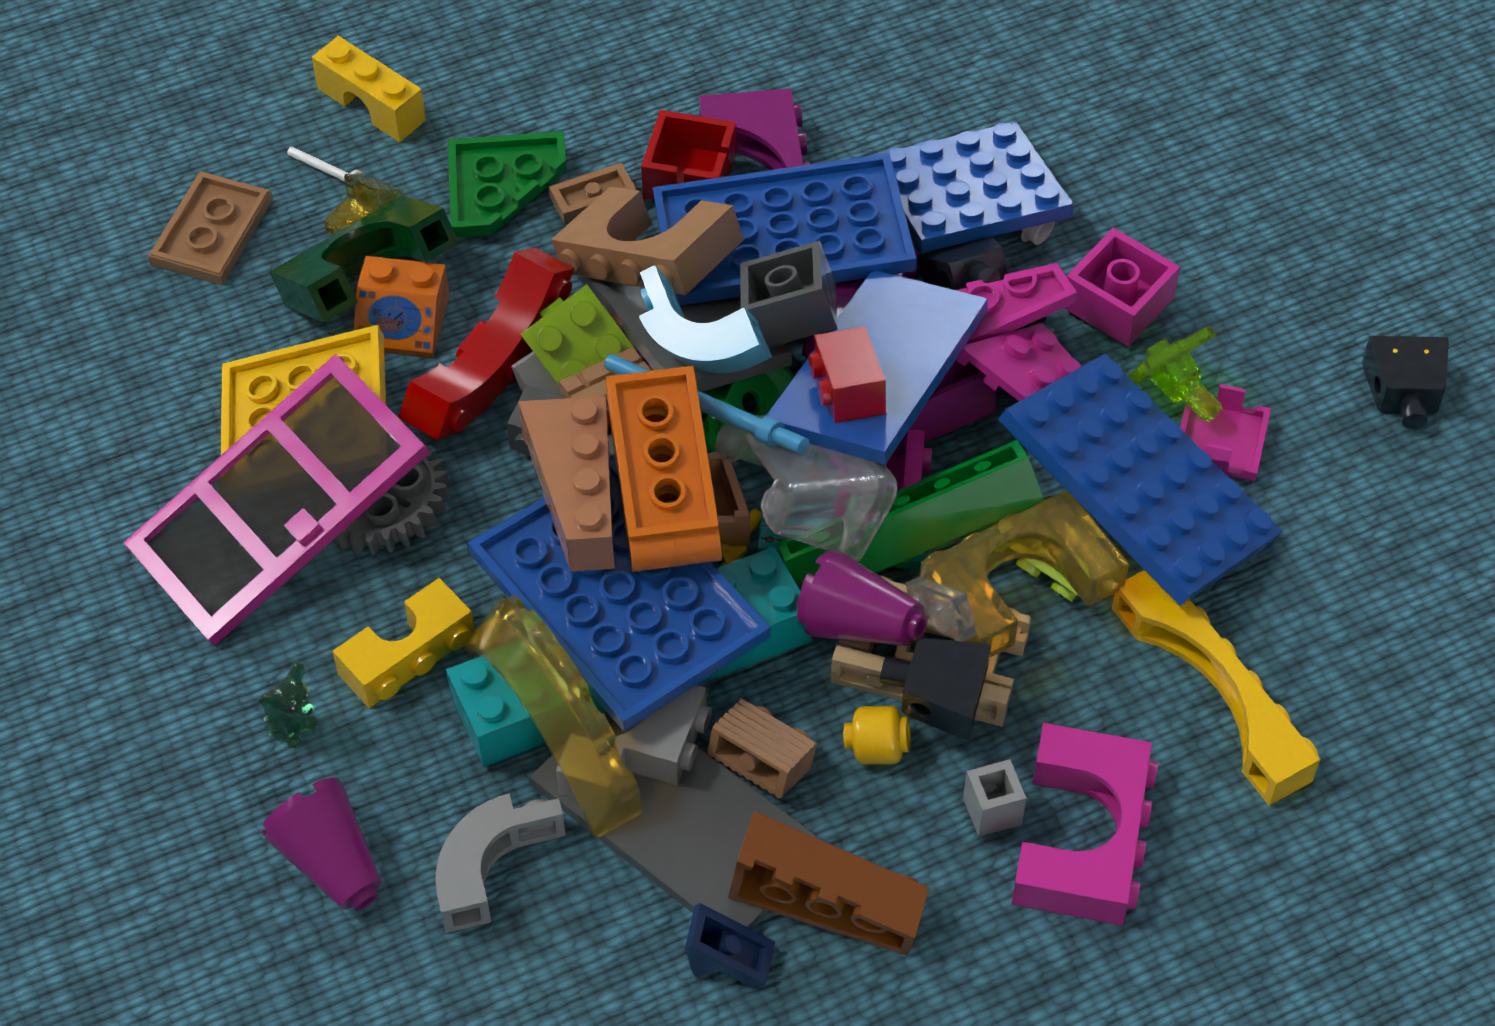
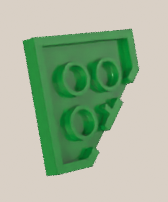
M564 131L448 139L450 220L456 237L493 235L565 173L567 167Z

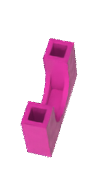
M1043 723L1033 784L1078 792L1096 799L1110 812L1117 832L1104 845L1088 851H1069L1022 842L1012 905L1123 926L1127 908L1136 910L1140 882L1132 881L1133 867L1142 869L1146 841L1138 840L1139 827L1148 828L1152 801L1144 800L1145 787L1154 788L1158 767L1157 761L1150 760L1152 742Z

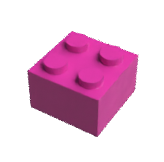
M1112 228L1066 276L1077 292V302L1064 309L1129 347L1174 299L1180 266L1117 229Z

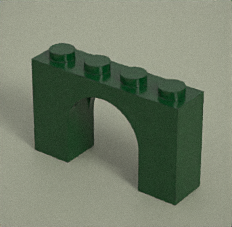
M402 195L274 268L269 273L286 307L321 322H326L358 303L347 278L362 269L366 256L382 258L407 256L426 263L459 244L444 208Z

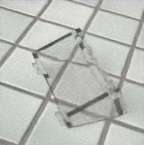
M760 415V416H757V417L763 418V417H765L766 415ZM729 423L723 425L718 432L714 448L721 458L730 462L742 459L763 466L774 479L772 487L764 493L761 501L764 519L773 533L827 551L842 552L855 560H861L896 498L897 481L886 465L809 444L808 450L803 455H800L779 445L771 447L755 439L754 434Z

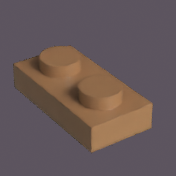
M618 163L549 186V195L564 224H567L610 186L631 190L637 189L623 164Z

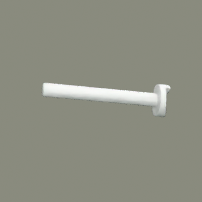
M294 147L288 149L287 154L346 182L347 191L358 194V190L364 183L365 173L359 170L347 173Z

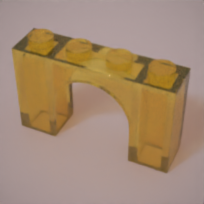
M1067 490L1055 496L1044 497L1045 501L1019 514H1010L1004 517L997 525L981 533L974 532L964 538L961 543L945 551H936L921 562L919 589L959 641L990 644V657L1015 645L1018 619L993 589L987 578L988 574L995 567L1009 560L1028 558L1051 565L1063 575L1088 607L1124 589L1129 562Z

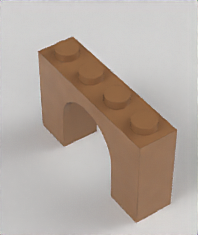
M610 186L555 235L551 241L557 254V259L575 268L573 275L645 288L640 272L655 265L666 275L676 294L687 295L744 238L733 205L701 200L670 229L654 237L635 241L652 225L641 192Z

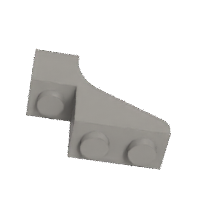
M698 685L694 686L646 717L624 734L608 738H593L572 733L556 769L558 793L610 809L616 793H624L629 781L630 772L677 786L683 770L690 771L693 767L697 754V745L694 742L698 732L705 734L711 720L712 707L707 706L706 688Z

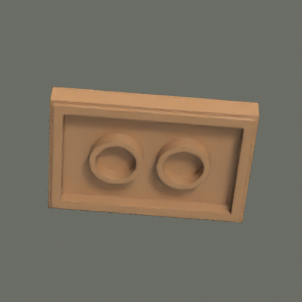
M200 171L148 255L150 265L223 285L273 201L271 190Z

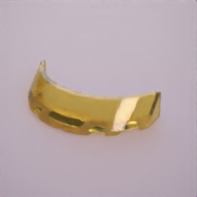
M513 595L509 598L504 596L498 599L467 641L464 649L468 654L477 652L484 657L511 688L556 759L590 830L596 838H599L643 812L639 787L635 777L620 758L615 734L604 713L601 714L594 705L589 694L588 685L551 630L533 609L528 612L526 611L521 598Z

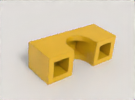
M337 36L312 56L317 89L344 107L358 96L369 110L372 125L398 142H401L426 121L422 89L342 37Z
M440 578L404 601L408 625L413 630L408 637L398 641H387L378 637L368 626L332 651L338 675L369 709L378 702L393 697L402 685L415 676H421L430 671L438 660L451 651L463 648L471 637L475 635L472 611Z

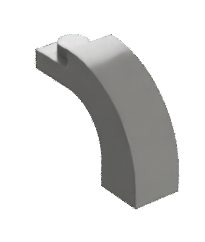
M510 793L481 804L458 822L443 844L436 867V891L445 933L491 922L485 892V880L492 865L502 855L518 847L566 836L559 798L549 801L543 799L533 800L523 807L513 809Z

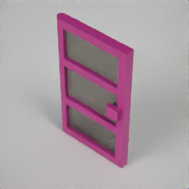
M335 354L123 543L126 545L127 550L135 555L201 633L215 646L425 458L430 451L346 365L344 359Z

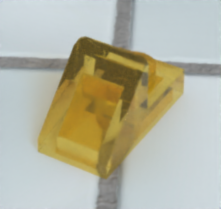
M345 174L344 180L347 196L324 220L325 229L334 235L398 197L404 196L403 190L371 175Z

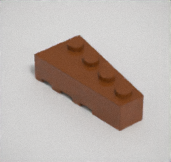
M753 811L737 859L728 898L908 956L917 933L929 887L920 884L910 876L892 872Z

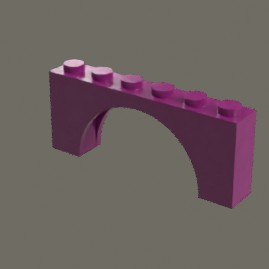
M791 89L699 96L700 116L736 122L737 154L751 158L769 170L810 165L809 161H802V156L807 155L805 132L798 133L797 127H802V111L800 104L793 103Z

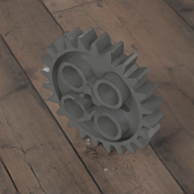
M387 437L388 458L401 447L399 444L397 446L393 445L390 437ZM429 449L430 453L332 541L336 540L341 550L351 544L355 554H359L365 546H369L371 554L376 555L379 547L386 545L389 553L393 552L395 542L398 541L409 547V536L413 534L424 538L426 535L423 526L436 527L438 523L435 514H445L444 502L451 499L448 491L451 485L442 460L436 459L433 449ZM377 467L336 478L351 492ZM320 486L319 489L312 490L315 502L311 504L316 522L336 505Z

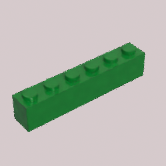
M1015 440L778 541L777 545L789 573L801 591L807 574L815 576L821 567V564L815 561L829 550L843 552L876 573L891 566L906 564L914 556L930 549L946 547L954 539L970 532L986 530L994 522L1010 515L1023 514L1034 505L1045 500L1030 459L1018 440Z

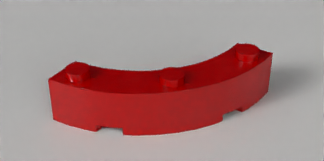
M536 247L514 252L504 279L494 296L500 303L488 322L483 320L477 323L471 333L458 347L455 355L458 358L448 367L440 363L428 373L410 380L398 418L436 440L461 432L467 424L485 411L511 382H517L511 366L533 352L520 334L543 318L540 312L559 297L563 301L567 300L572 290L570 280L575 268Z

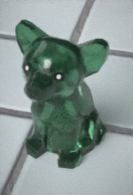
M297 662L292 667L287 676L273 690L263 694L258 700L259 705L264 708L265 729L276 740L287 742L290 748H296L302 744L299 737L301 732L307 730L314 733L318 727L316 718L310 716L313 713L314 707L309 702L310 692L302 681L305 666L300 662Z

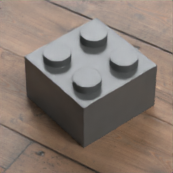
M820 241L740 263L741 309L745 308L758 321L768 347H781L788 342L823 334L838 328L835 278Z

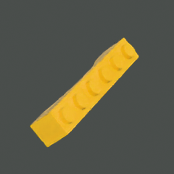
M1145 570L1116 584L1112 610L1135 639L1158 646L1182 658L1200 671L1219 691L1229 706L1239 730L1243 752L1242 773L1268 806L1313 782L1321 760L1316 747L1308 738L1302 737L1295 729L1284 707L1280 704H1275L1268 696L1257 674L1251 670L1248 671L1237 658L1233 645L1226 638H1221L1210 625L1206 612L1200 606H1195L1191 600L1179 606Z

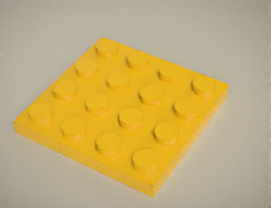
M379 325L223 363L221 455L335 354L342 357L346 365L386 405L384 334ZM332 377L283 421L335 477L379 467L388 458L387 431L335 377ZM270 433L220 477V494L227 503L316 481Z

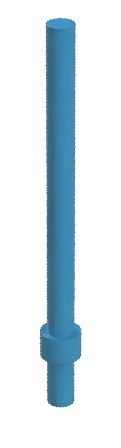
M610 354L604 363L606 370L617 375L651 371L614 354ZM697 391L702 412L754 434L757 441L768 446L776 447L779 445L800 455H803L808 450L809 439L785 429V425L782 422L768 416L759 418Z

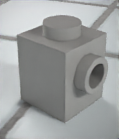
M1010 759L966 771L963 799L978 837L1022 825L1026 796Z

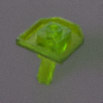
M1211 325L1184 340L1181 338L1169 344L1167 339H1164L1145 351L1148 358L1128 375L1138 387L1152 380L1175 404L1183 400L1204 421L1210 422L1214 420L1222 411L1221 403L1200 383L1201 371L1191 356L1217 336Z

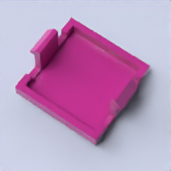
M1220 384L1216 400L1203 398L1204 393L1189 390L1180 426L1181 430L1200 449L1205 451L1226 475L1255 481L1271 408L1258 405L1255 406V409L1243 407L1246 389Z

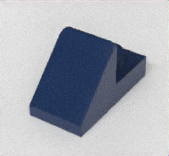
M699 903L694 907L685 951L694 976L699 977L718 970L755 989L766 985L775 941Z

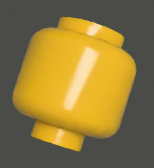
M892 705L859 707L854 712L852 722L844 723L843 738L845 750H853L856 761L861 765L897 764L901 760L903 753L910 752L911 732L909 717L902 716L899 709Z

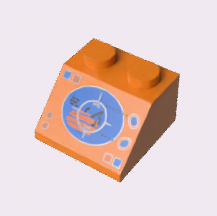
M366 256L356 290L358 303L355 304L354 330L379 325L384 334V353L433 358L450 297L446 265Z

